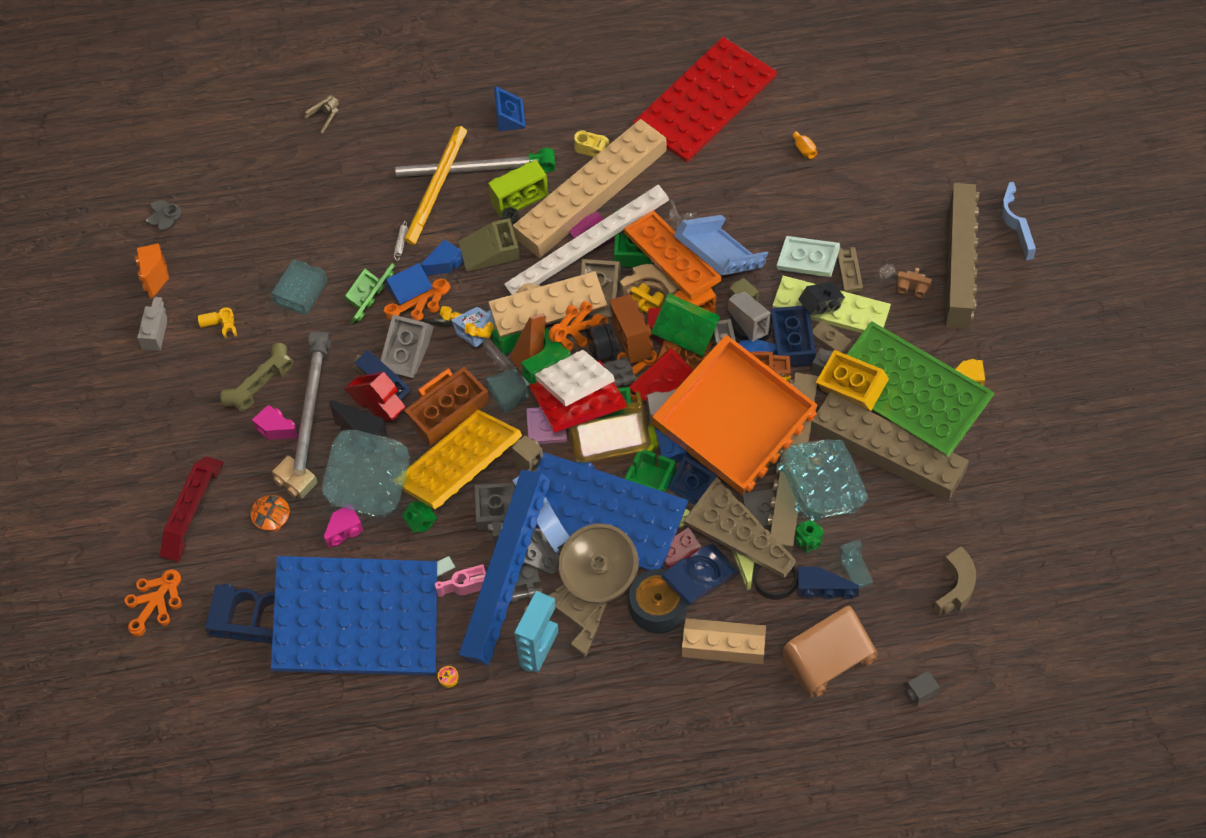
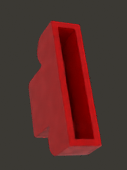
M384 372L357 376L344 388L361 407L366 405L375 416L383 418L384 421L395 420L405 408V405L395 395L398 391L397 387Z

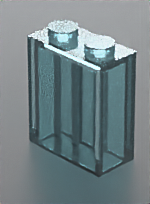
M293 259L272 292L274 303L307 316L328 282L326 273L319 267L315 268L303 261Z

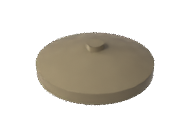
M598 523L580 528L567 539L559 557V572L566 588L577 598L594 604L611 602L625 594L635 580L639 568V557L632 540L622 530L609 524Z

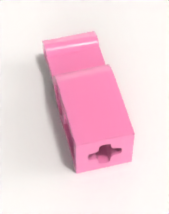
M484 565L457 571L453 574L452 580L436 582L435 587L438 597H443L445 594L454 591L458 595H467L480 591L486 575Z

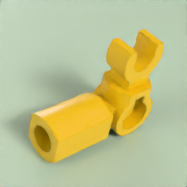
M222 308L219 313L212 312L198 315L200 328L221 323L224 338H227L226 333L228 331H232L234 337L237 336L236 328L233 326L234 315L230 308Z

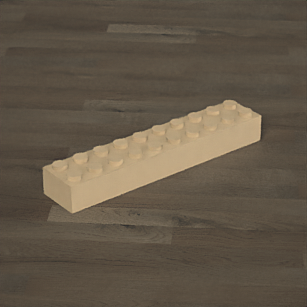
M642 119L638 120L513 225L516 240L538 258H541L569 234V230L582 219L597 211L667 151L666 137Z

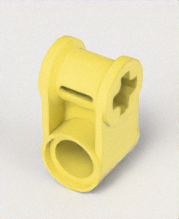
M578 131L574 136V149L579 154L595 157L609 145L608 138L603 135Z

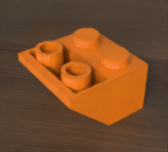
M159 243L137 248L138 256H135L140 270L138 271L139 280L142 282L144 292L147 291L150 298H153L169 279L167 264Z

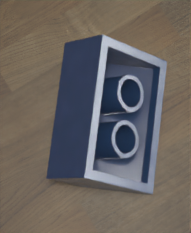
M803 305L771 308L777 355L790 356V364L794 366L812 365L816 357V350L809 312Z

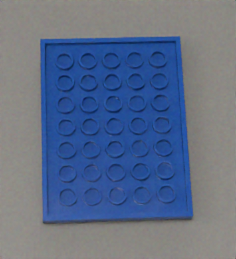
M277 556L271 671L435 675L437 613L435 583L437 582V561Z

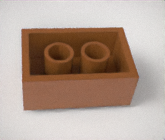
M631 294L609 300L613 327L630 364L651 358L653 343L649 336L652 333L649 325H645L646 321L643 312H639L640 308L637 300H633Z

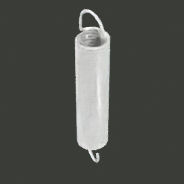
M407 222L406 226L404 223L400 226L394 258L395 255H402L405 243L404 238L408 231Z

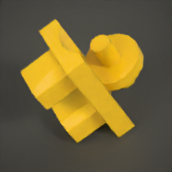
M644 283L637 288L633 286L630 290L633 300H637L640 313L643 311L648 313V308H661L664 302V294L656 292L653 296H650V288Z

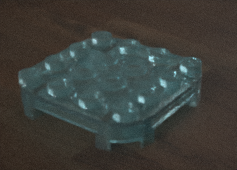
M358 430L341 431L332 444L323 479L322 492L325 499L336 508L341 507L374 515L375 517L383 518L391 514L399 504L409 465L407 447L394 439Z
M826 439L790 446L781 456L780 463L778 464L779 472H785L798 502L794 507L798 513L802 511L806 516L811 517V521H818L821 517L848 512L851 515L868 500V494L862 479L842 440Z

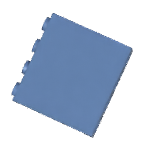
M722 215L683 220L674 234V237L721 275L761 268L769 254L768 252L752 254L722 230L721 227L726 220Z

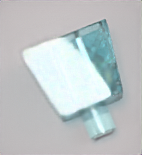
M510 369L486 377L487 388L504 414L528 398L527 386L530 383L523 376L520 377L516 369Z

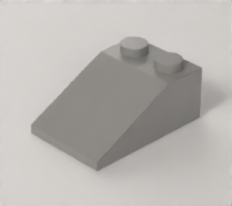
M392 315L380 361L394 373L414 378L429 346L434 326Z

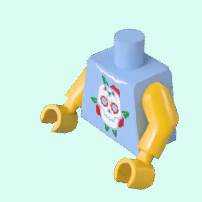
M441 307L440 315L443 319L452 321L456 335L474 347L490 338L492 331L496 329L490 310L485 312L481 308L476 307L460 314L452 312L450 307Z

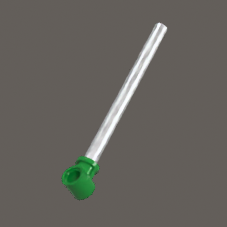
M542 148L537 154L529 153L527 157L453 162L448 173L520 168L534 160H537L545 173H550L556 168L555 152L551 148ZM439 163L395 167L396 177L434 175Z

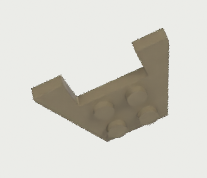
M562 585L548 596L555 598L556 611L582 629L579 635L572 641L571 647L586 657L608 602L601 604L585 602L574 596L565 585Z

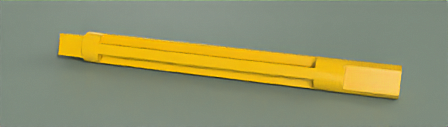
M462 126L455 127L405 235L404 241L410 245L416 244L467 133V130Z

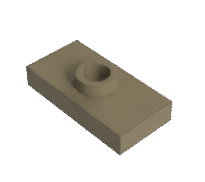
M823 320L812 330L814 339L831 351L836 350L843 353L852 341Z

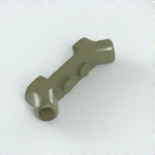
M283 343L273 344L271 346V358L266 363L260 365L257 371L247 377L238 388L223 389L221 391V404L224 407H236L240 412H244L255 403L253 395L276 374L282 378L292 369L294 360L288 356L287 346Z

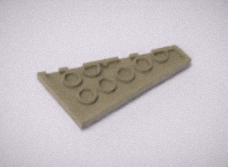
M717 477L684 520L686 526L783 578L787 576L796 563L795 558L772 537L767 529L763 528L756 517L732 495L728 488L724 487Z

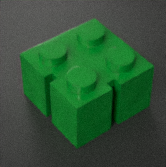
M639 448L633 460V465L630 466L625 479L666 492L676 472V461L659 455L658 467H656V453Z

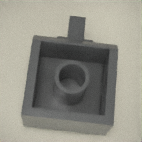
M514 483L475 485L478 531H493L494 541L498 540L515 490Z

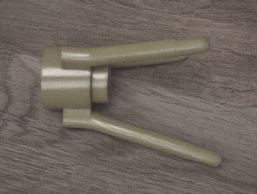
M329 95L306 110L304 118L307 119L320 109L325 113L331 112L320 131L323 134L334 115L339 111L336 108L339 106V102L333 95Z

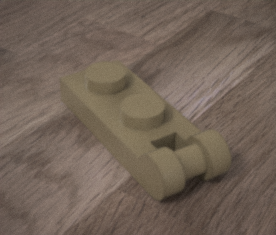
M849 247L846 250L840 248L837 259L843 291L847 293L862 292L863 285L856 248Z

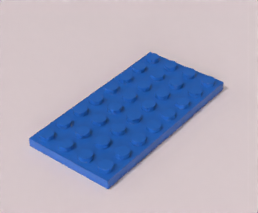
M545 452L543 453L536 472H541L550 480L549 489L546 491L545 497L569 537L587 525L609 524L622 530L632 540L637 549L639 568L645 570L663 568L686 510L687 499Z

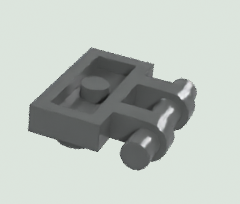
M628 357L603 364L613 374L616 386H628L636 380Z
M529 565L521 566L519 579L512 593V603L518 602L519 599H532L536 591L543 594L542 587L533 588V586L541 584L537 569ZM527 587V590L516 592V589Z

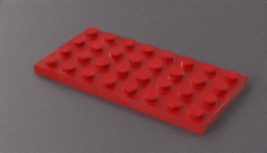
M723 36L633 121V125L642 119L666 137L667 150L688 163L777 76V71Z

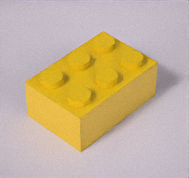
M834 350L816 383L823 392L828 394L832 392L868 411H872L889 378L883 369Z

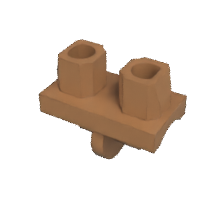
M917 267L915 272L907 271L905 273L899 271L896 286H898L897 292L907 294L908 289L915 290L914 296L923 299L926 293L930 291L932 279L926 278V275L919 274L920 268Z

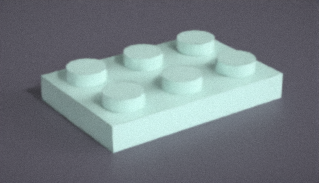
M786 236L777 263V269L831 277L840 250V243Z

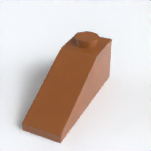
M544 313L529 317L509 357L521 372V362L540 353L544 348L546 318Z

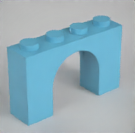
M538 591L535 592L514 632L519 665L525 671H534L536 673L539 672L559 632L558 624L549 621L556 608L555 598Z

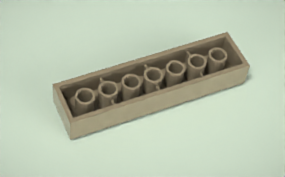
M953 184L949 211L946 327L969 328L970 321L973 322L974 311H976V300H974L977 291V284H975L977 269H975V264H977L978 253H976L978 238L976 237L978 222H976V218H978L979 207H977L979 192H976V184Z
M832 392L829 393L818 410L817 415L812 420L811 433L947 501L950 500L967 471L969 460L953 452L948 457L898 425Z

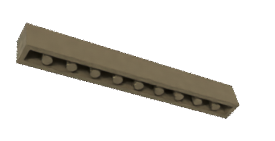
M795 372V377L790 379V384L813 402L815 401L818 376ZM809 421L803 425L805 428L799 436L795 435L791 439L793 442L787 450L783 448L779 453L782 459L781 463L777 462L775 473L779 474V479L774 480L773 491L777 492L776 497L772 496L770 508H773L774 511L773 514H769L768 526H771L770 533L772 537L790 554L792 553L809 442L811 422Z

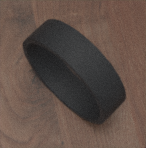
M756 565L753 582L756 590L763 597L771 600H780L794 592L798 579L795 565L791 569L795 576L793 585L788 590L780 593L766 591L759 585L756 574L762 566Z

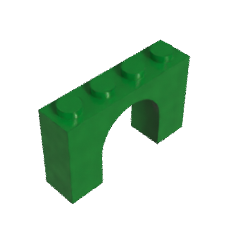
M545 328L544 349L540 353L521 362L522 375L530 384H534L537 382L535 378L536 373L558 363L560 360L570 357L571 353L560 342L551 341L549 339V329ZM497 329L492 331L493 345L502 355L513 351L522 332L500 338Z

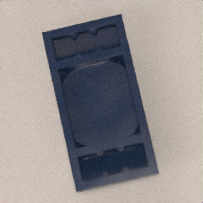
M709 544L700 548L692 556L681 559L663 573L661 577L690 605L739 575L740 571L714 544Z

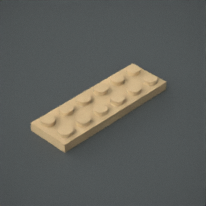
M595 271L488 302L500 338L522 332L530 316L544 313L546 316L545 325L563 320L567 315L566 308L569 305L577 307L579 314L580 305L583 301L592 304L591 312L607 308V303Z

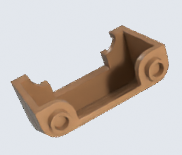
M846 606L790 640L783 648L782 661L808 697L812 698L815 695L817 697L822 695L827 690L826 686L830 680L859 662L861 665L872 664L877 659L878 652L851 606Z

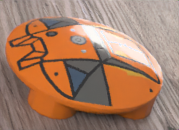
M267 495L258 499L251 509L252 522L260 529L273 532L280 530L290 514L288 503L282 497L276 495Z

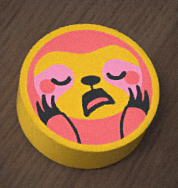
M445 666L440 669L438 673L439 683L446 688L455 686L459 680L457 670L452 666Z

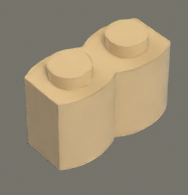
M287 456L272 471L273 481L280 487L288 488L287 491L293 497L297 496L303 499L318 483L316 476L306 468L302 476L293 474L295 460Z

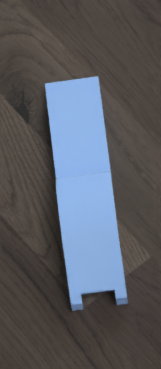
M1010 182L1001 208L1002 219L1005 224L1017 231L1025 259L1031 260L1034 258L1036 248L1026 218L1014 215L1008 208V204L1014 201L1013 193L1016 192L1014 182Z
M519 476L513 479L515 485L517 484ZM544 497L543 507L539 512L537 524L557 554L560 552L558 547L567 541L569 535L555 515L547 498Z

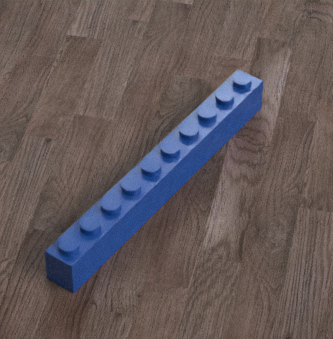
M521 470L459 652V656L468 662L489 665L490 659L493 657L494 647L500 636V629L506 618V611L509 602L512 600V593L519 579V572L525 561V554L531 543V536L537 525V518L543 507L546 491L549 489L550 480L541 472Z

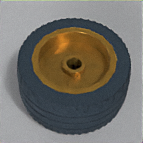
M650 569L641 573L635 578L629 589L628 609L637 626L650 633L659 634L672 631L682 623L688 611V604L661 577L667 571L666 569Z

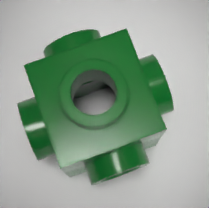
M414 501L408 504L402 514L406 524L414 533L427 532L437 520L431 507L421 501Z
M812 519L807 522L803 521L795 529L794 540L798 547L807 554L822 545L824 532L819 524H815Z

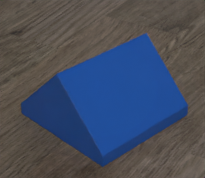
M497 86L494 87L498 131L524 129L526 125L523 99Z
M420 263L386 279L387 291L399 304L432 289V285Z

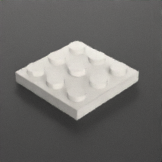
M584 350L576 352L570 357L560 360L558 363L535 374L536 381L564 406H568L614 382L613 374Z

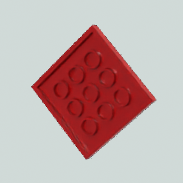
M538 381L534 384H529L530 391L553 433L627 408L626 401L614 382L568 406H564Z

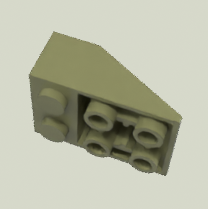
M510 218L492 222L458 241L466 272L520 260L519 248Z

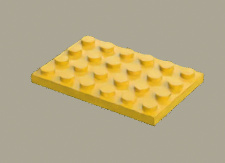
M477 410L392 482L395 487L436 509L443 505L450 496L456 494L463 485L471 481L476 474L485 469L495 458L501 456L508 447L515 444L522 434L519 429Z

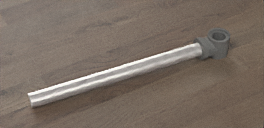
M310 331L309 334L310 349L308 355L311 358L293 467V474L297 476H302L305 472L322 360L326 359V350H330L331 345L330 332Z

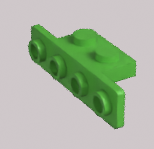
M393 263L389 265L380 279L364 269L344 296L346 301L358 309L349 322L351 325L355 321L359 322L365 315L363 312L364 308H369L375 300L372 298L374 294H379L384 288L383 281L393 275L394 271L392 269L395 266Z

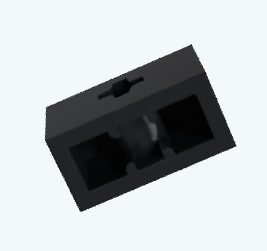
M833 282L806 286L798 300L810 315L837 311L841 307L845 296Z

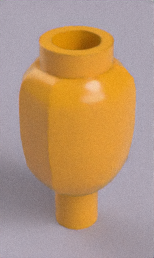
M798 132L792 134V137L795 139V146L802 156L812 159L817 155L816 145L810 138L804 135L801 136Z

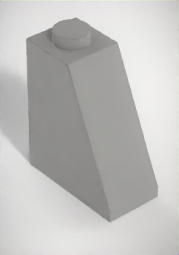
M745 291L740 294H734L728 300V311L751 342L767 335L771 313Z

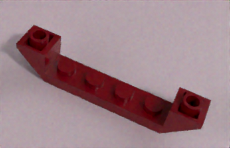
M205 456L194 463L163 530L160 549L161 558L179 563L186 547L183 540L210 479H217L224 464L222 460Z

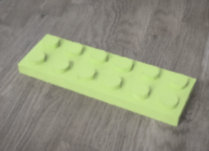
M783 276L772 308L802 306L798 298L806 286L815 284ZM841 291L845 299L837 311L810 315L811 320L818 322L823 320L829 325L863 333L871 321L884 328L891 304Z

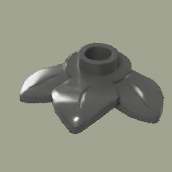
M166 201L152 202L151 206L155 212L146 219V222L152 226H159L160 230H166L181 216V209L176 204H169Z

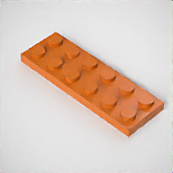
M654 210L624 228V233L691 300L721 282V276L674 237L675 231Z

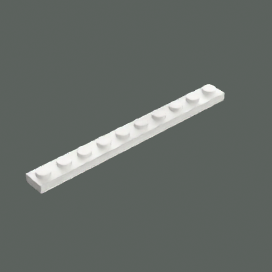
M658 184L506 282V288L513 295L526 283L539 285L624 230L625 227L669 201L668 196Z

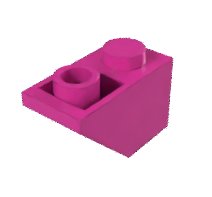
M270 405L252 419L255 429L268 440L294 439L298 436L295 423L290 419L286 420L279 409H273Z
M351 504L333 512L324 535L328 548L338 546L342 541L350 537H356L363 531L361 521Z

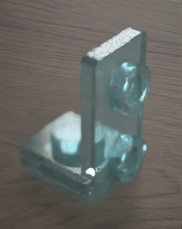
M860 539L842 545L839 557L850 581L858 584L859 588L873 584V579L861 556L863 546Z

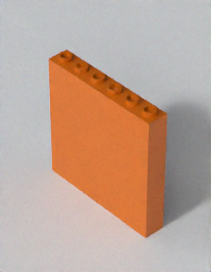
M726 334L652 416L651 424L743 496L746 491L750 492L755 487V481L758 477H764L769 470L767 467L770 463L775 464L781 456L779 453L783 448L787 450L793 442L791 439L795 435L799 436L805 428L803 425L815 418L817 412H815L817 404Z

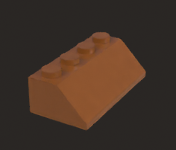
M463 367L405 409L404 412L417 433L431 447L475 411L489 404V393Z

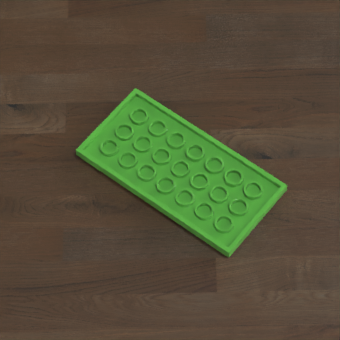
M873 321L869 323L847 353L851 357L883 369L889 378L872 411L948 457L995 395L990 389Z

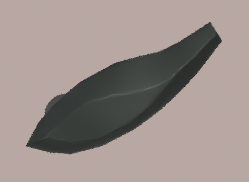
M443 317L420 320V322L436 326L453 325L451 320H445Z

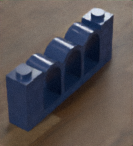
M230 584L216 585L205 626L208 636L272 644L273 629L261 628L259 626L264 609L275 602V592H267L258 597L256 592L248 588L236 590V587ZM246 600L255 602L250 626L232 624L235 609L240 602Z

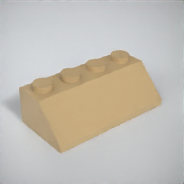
M686 618L682 657L763 664L766 626Z

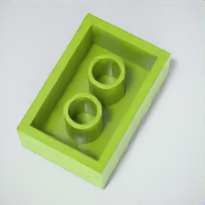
M537 160L528 162L522 167L511 170L507 174L495 178L488 183L491 205L500 218L505 208L513 207L519 211L548 196L547 175Z

